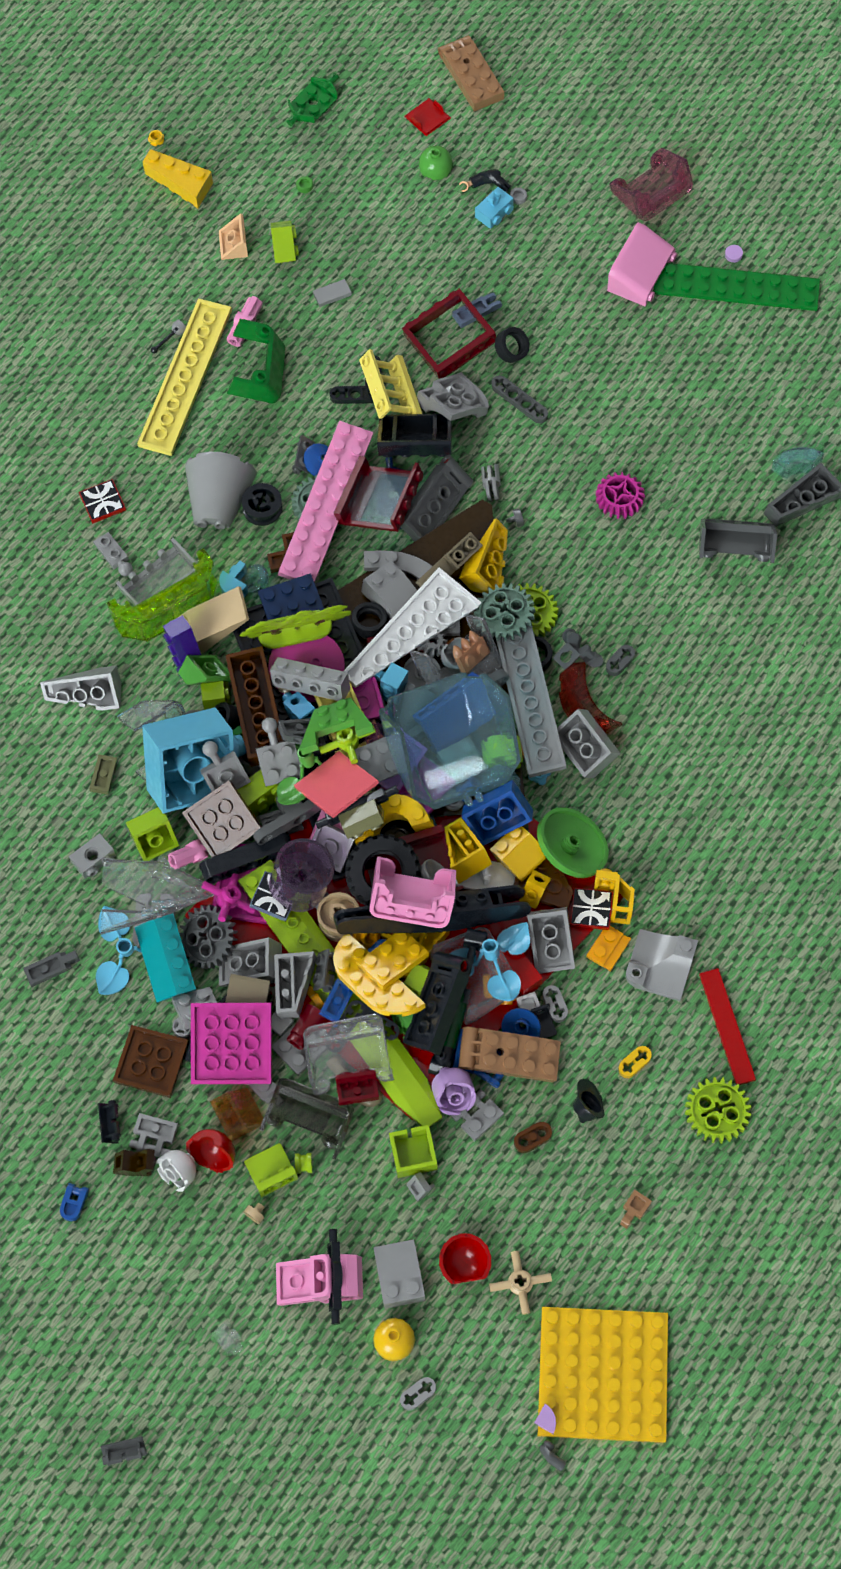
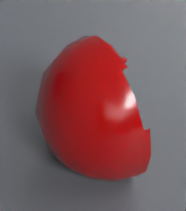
M204 1129L193 1134L186 1142L187 1152L192 1155L195 1162L199 1165L209 1168L216 1173H223V1171L233 1168L236 1156L235 1147L225 1133L215 1129Z
M460 1233L451 1237L443 1245L439 1254V1267L442 1275L451 1284L482 1280L488 1276L491 1269V1254L488 1246L481 1238L473 1234Z

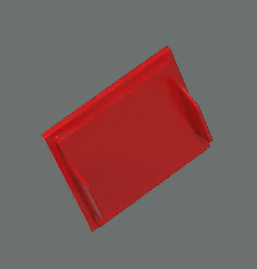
M430 98L404 116L425 136H428L451 119L444 112L443 107L436 100L433 102Z

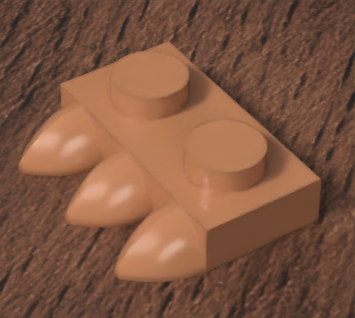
M469 631L470 642L462 638L461 648L453 646V656L462 674H467L490 653L483 636H479L473 631Z

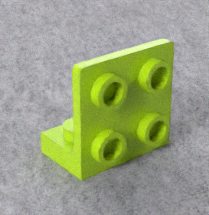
M280 1143L244 1161L261 1198L298 1179L297 1173Z

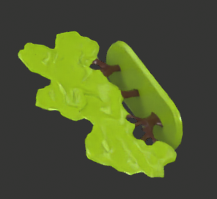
M336 605L321 611L304 610L295 615L260 621L254 626L247 628L240 636H247L248 638L258 637L260 643L269 649L322 639L330 633L332 628L331 620H339L349 616L351 611H342L348 607L345 605Z

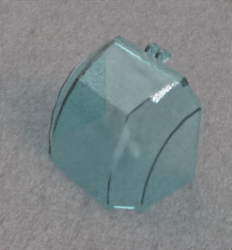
M461 672L389 697L386 707L379 710L385 738L405 788L414 800L428 807L438 809L463 799L469 807L473 805L471 796H475L476 800L480 803L483 801L482 792L506 784L521 761L510 696L485 673H481L480 677L467 676L466 673Z

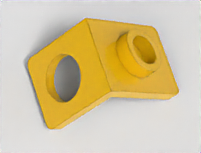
M533 870L524 886L525 894L519 901L528 902L532 908L536 909L551 878ZM534 877H539L544 882H538Z

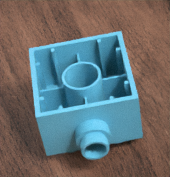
M215 707L142 725L147 791L163 814L191 807L212 792L200 772L202 768L213 763L211 757L203 753L202 747L204 743L208 741L215 742L218 746L217 754L220 758L233 751L237 757L246 754V747L242 736L233 735V730Z

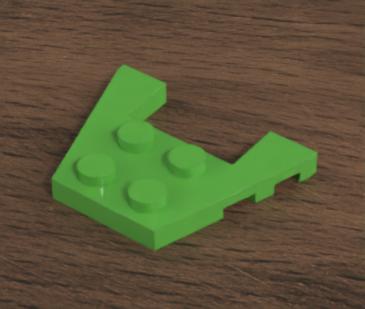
M351 698L341 699L335 703L314 709L301 742L300 751L302 755L319 750V737L355 726V732L358 737L375 730L372 723Z

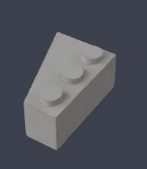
M314 951L274 955L276 1014L280 1019L300 1017L316 964L317 956Z

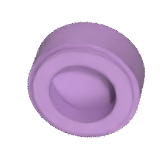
M730 245L726 248L725 258L729 262L735 263L742 259L743 250L740 246Z

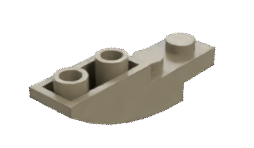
M469 532L415 583L421 587L439 567L449 576L452 575L483 545Z

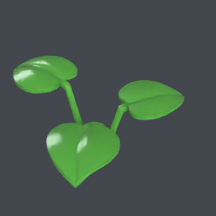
M296 743L295 747L300 762V779L288 777L279 783L277 787V801L284 805L296 804L306 798L295 789L294 785L304 778V768H311L315 763L319 766L322 764L319 758L314 756L313 752L302 755L300 744Z

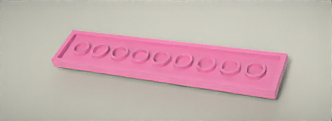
M339 421L279 569L278 576L292 580L311 573L315 583L338 525L334 510L358 457H365L373 437V432Z

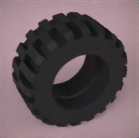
M377 834V836H369L364 841H360L352 849L346 863V882L351 894L360 904L370 905L372 887L365 879L364 870L367 862L376 855L387 854L394 857L401 866L402 875L421 878L419 858L412 846L408 845L402 838H396L395 835Z

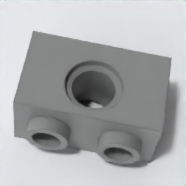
M99 833L72 853L69 858L75 868L86 879L95 876L99 871L98 869L103 865L111 864L116 854L114 849ZM93 855L98 856L96 860H89Z

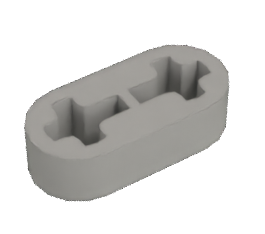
M554 985L547 986L543 991V1000L545 1004H550L549 1014L551 1019L558 1023L563 1022L568 1016V1009L558 987ZM549 991L557 993L555 995L556 1002H553L551 997H547ZM555 1006H558L560 1011H564L562 1017L554 1015L556 1013Z
M424 1377L404 1391L400 1397L401 1406L405 1410L412 1411L432 1397L436 1391L434 1380ZM422 1383L432 1384L430 1387L431 1392L424 1391L419 1394V1391L423 1388ZM415 1394L418 1395L413 1400L414 1405L404 1404L406 1401L405 1396L412 1397Z

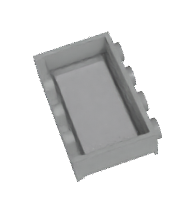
M174 538L171 539L173 547L169 551L158 550L159 558L155 562L144 561L143 566L145 570L137 575L134 571L130 572L128 576L131 581L123 586L119 581L116 582L121 593L146 620L155 616L162 607L170 604L177 595L184 593L187 587L199 581L201 576L204 575L199 564Z

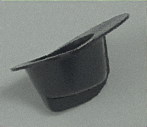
M580 1079L577 1083L578 1096L573 1102V1109L577 1113L579 1121L585 1123L595 1118H603L605 1115L603 1101L598 1089L590 1080Z

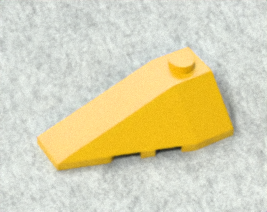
M497 518L493 520L479 541L483 546L466 561L459 577L470 590L475 592H485L488 594L489 587L495 590V584L502 588L504 583V577L502 576V568L505 567L503 553L507 549L508 530Z

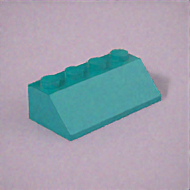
M174 914L158 917L134 927L156 1003L195 991L196 987Z

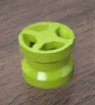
M311 1152L306 1153V1155L295 1153V1171L297 1174H300L302 1171L313 1173Z

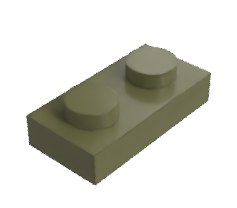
M98 755L89 788L90 792L109 795L118 763L117 757Z

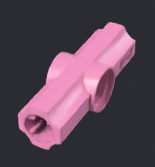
M248 297L242 311L237 312L233 327L227 337V342L231 345L241 347L245 340L233 336L240 318L256 322V317L263 306L262 301L257 297Z
M197 839L185 845V847L168 854V862L176 870L192 862L193 864L198 863L209 857L210 854L200 839Z

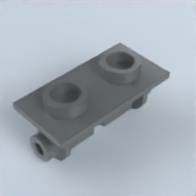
M300 435L299 442L297 443L295 463L292 466L295 474H300L301 471L309 474L304 464V453L309 446L316 443L303 435Z
M330 949L318 953L316 957L317 967L313 977V991L323 988V992L329 993L333 987L335 975L328 973L329 971L335 972L334 953L330 952Z
M143 1436L101 1446L103 1465L108 1466L123 1462L124 1459L127 1461L138 1458L142 1459V1456L147 1454Z

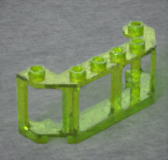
M204 548L196 552L199 561L197 564L196 562L192 564L196 572L136 606L131 607L128 601L124 602L125 605H119L115 598L107 602L112 622L122 637L148 642L165 632L163 628L165 624L175 620L187 610L214 598L218 581L212 574L214 563Z

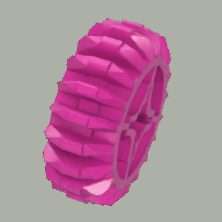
M623 471L620 475L614 472L613 477L608 474L606 479L602 478L595 494L599 510L603 509L604 515L610 512V518L615 514L617 519L620 518V515H623L624 519H626L627 514L632 517L634 512L638 513L645 500L644 487H642L641 481L637 482L636 477L631 478L630 473L624 476ZM627 488H629L634 493V495H632L631 492L627 490ZM606 495L609 496V498H611V499L614 501V503H612V502L606 497Z

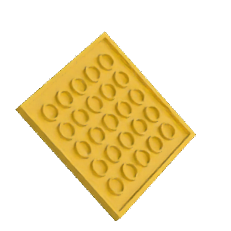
M542 1307L538 1415L544 1404L548 1405L555 1415L556 1427L554 1434H551L538 1426L537 1436L666 1443L668 1313Z

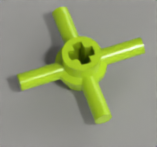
M351 728L340 730L336 733L335 741L319 747L320 752L324 754L340 748L348 753L351 764L358 763L355 749L359 746V739L375 733L376 730L359 737L355 730Z

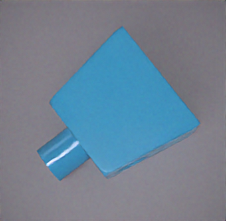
M288 692L282 696L285 710L291 720L311 718L315 707L300 692L294 694Z

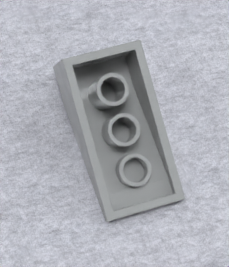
M390 560L363 579L361 592L371 602L381 605L386 611L387 618L391 620L417 592V589L404 572Z

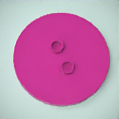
M329 636L273 649L269 658L270 678V669L277 657L339 671L345 670L343 653L337 643ZM301 693L310 703L316 702L314 695Z

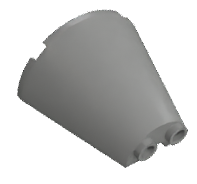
M202 452L196 454L195 458L190 457L186 461L185 472L194 525L200 528H206L207 525H214L217 529L230 528L242 505L243 493L252 485L257 472L249 462L243 463L240 461V457L223 452Z

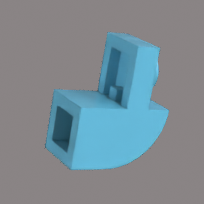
M239 561L236 565H233L229 574L225 571L221 572L219 583L222 594L238 586L242 588L244 597L248 594L247 585L240 581L247 573L245 563Z

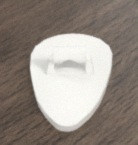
M491 861L492 865L460 884L456 880V886L463 885L464 889L467 890L514 885L515 876L501 863Z

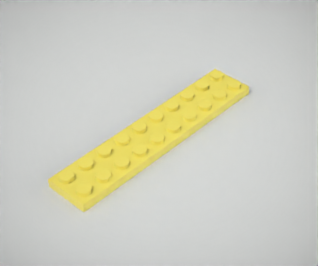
M198 298L138 440V447L169 456L173 455L232 312L230 306Z

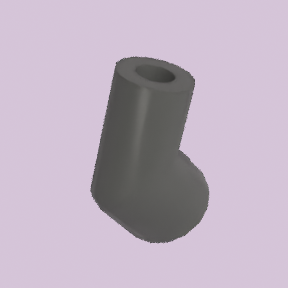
M548 1440L544 1441L543 1445L540 1446V1452L549 1464L562 1471L566 1462L551 1452L555 1447L553 1443Z

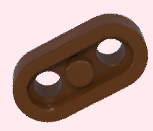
M538 1122L519 1132L514 1138L515 1149L520 1153H528L547 1143L552 1137L551 1126L546 1122ZM543 1130L546 1134L541 1137L538 1135V1132ZM526 1140L528 1144L527 1146H522L520 1142Z

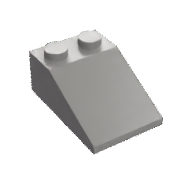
M567 907L533 911L527 914L534 965L539 973L575 969Z
M269 937L236 944V949H230L233 955H226L228 961H221L222 966H219V986L221 987L229 985L231 974L268 980L270 984L275 983L274 955L282 954V944Z
M414 1239L373 1247L384 1308L426 1301Z

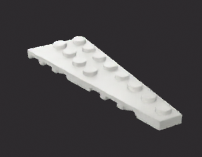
M439 567L344 670V672H348L351 685L355 688L390 666L391 662H396L477 609L482 602Z

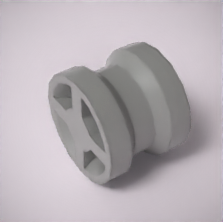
M180 1018L175 1019L172 1025L175 1035L184 1039L191 1037V1029L185 1030Z

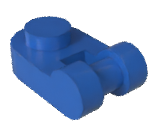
M68 1184L60 1206V1214L64 1220L72 1222L80 1217L89 1188H78L75 1184ZM73 1195L79 1196L77 1201L71 1199Z

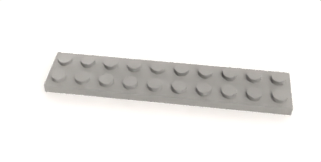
M515 607L514 610H518L521 607ZM506 622L504 625H510L512 622ZM526 626L527 632L520 631L521 637L515 634L514 640L509 636L507 641H504V638L501 637L497 641L503 669L509 675L506 683L529 778L564 770L567 767L532 626Z

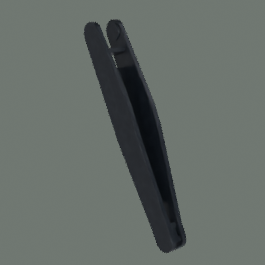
M509 885L455 892L450 921L443 928L377 918L371 914L370 905L339 910L334 914L333 919L337 932L342 935L355 933H436L523 918L530 914L531 906L528 902H514L524 896L525 890L521 885Z

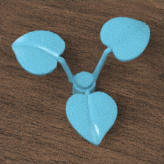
M103 906L99 915V932L107 941H114L117 937L119 938L116 949L120 955L118 966L115 962L107 961L102 963L97 969L96 982L98 992L101 995L117 993L127 985L129 972L127 969L121 968L123 957L130 956L134 951L141 952V949L133 946L129 939L122 938L121 936L128 933L130 929L129 917L124 912L107 906Z
M528 923L516 924L505 929L498 935L497 941L494 939L485 940L477 960L475 955L470 976L474 974V966L479 965L483 955L487 960L494 961L498 975L489 979L487 988L490 995L498 1000L513 1001L520 993L521 981L519 976L513 970L501 973L497 958L500 956L499 950L502 952L508 951L512 955H519L528 950L531 941ZM460 948L449 954L466 958L469 949Z

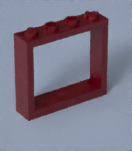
M460 288L449 293L442 301L436 302L433 307L422 312L413 321L407 322L402 328L406 339L438 379L450 375L495 343L497 337L495 331ZM459 302H462L486 332L437 365L413 334Z

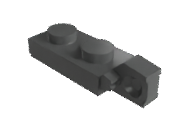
M76 951L68 954L57 952L23 969L30 986L34 987L67 972L72 968L71 965L79 962L80 959Z

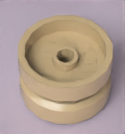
M341 892L331 893L324 897L318 905L317 917L319 928L325 937L331 941L339 942L344 936L337 932L333 919L334 914L342 909L359 907L355 898L349 894Z

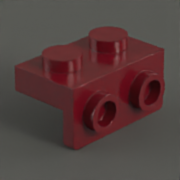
M362 1069L359 1072H342L335 1076L339 1106L379 1100L375 1070Z

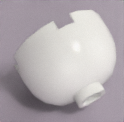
M171 1150L163 1154L156 1161V1164L159 1163L160 1166L157 1171L161 1178L168 1185L171 1180L178 1187L176 1190L178 1192H183L195 1179V1160L189 1153Z

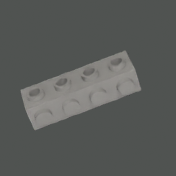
M277 657L270 669L272 685L274 687L336 701L345 699L350 691L348 672Z

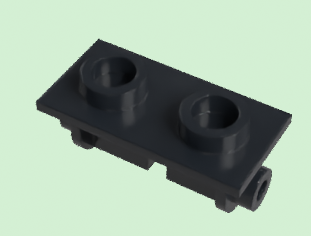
M110 1100L108 1104L98 1103L101 1143L119 1144L118 1141H120L121 1133L119 1121L116 1120L119 1118V1105L116 1104V1100Z

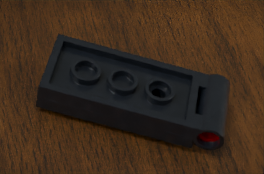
M437 951L433 955L430 970L419 996L425 1003L426 1008L413 1014L412 1021L407 1028L402 1043L440 1056L469 979V975H467L471 969V961L469 959Z

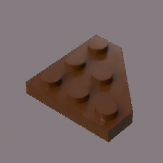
M546 858L534 869L551 878L539 903L554 908L567 907L568 909L573 897V890L568 884L565 874ZM531 873L522 882L516 877L514 885H521L524 888ZM534 877L536 881L544 882L541 878Z

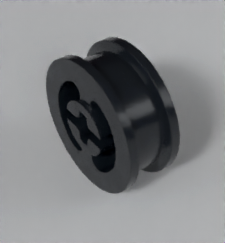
M258 483L247 488L242 495V507L245 518L250 523L258 526L274 523L282 513V498L278 489L267 483Z

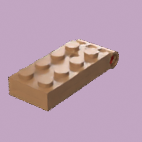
M469 35L438 47L441 59L473 111L504 100V90Z
M463 1027L458 1068L555 1082L557 1081L561 1041L489 1029ZM497 1049L501 1051V1056L497 1054Z

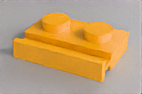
M610 926L609 930H602L586 957L611 972L630 943L631 938Z

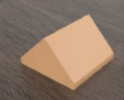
M241 213L219 230L221 260L248 257L245 223Z

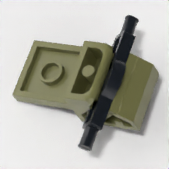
M376 785L336 817L332 818L326 813V817L315 821V824L319 829L328 824L333 826L341 823L347 839L351 837L354 839L358 838L369 829L376 830L382 826V823H384V811L381 804L388 801V797L399 793L396 785L386 790L383 788L377 790Z

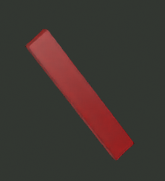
M719 969L699 973L735 1084L743 1085L756 1081Z

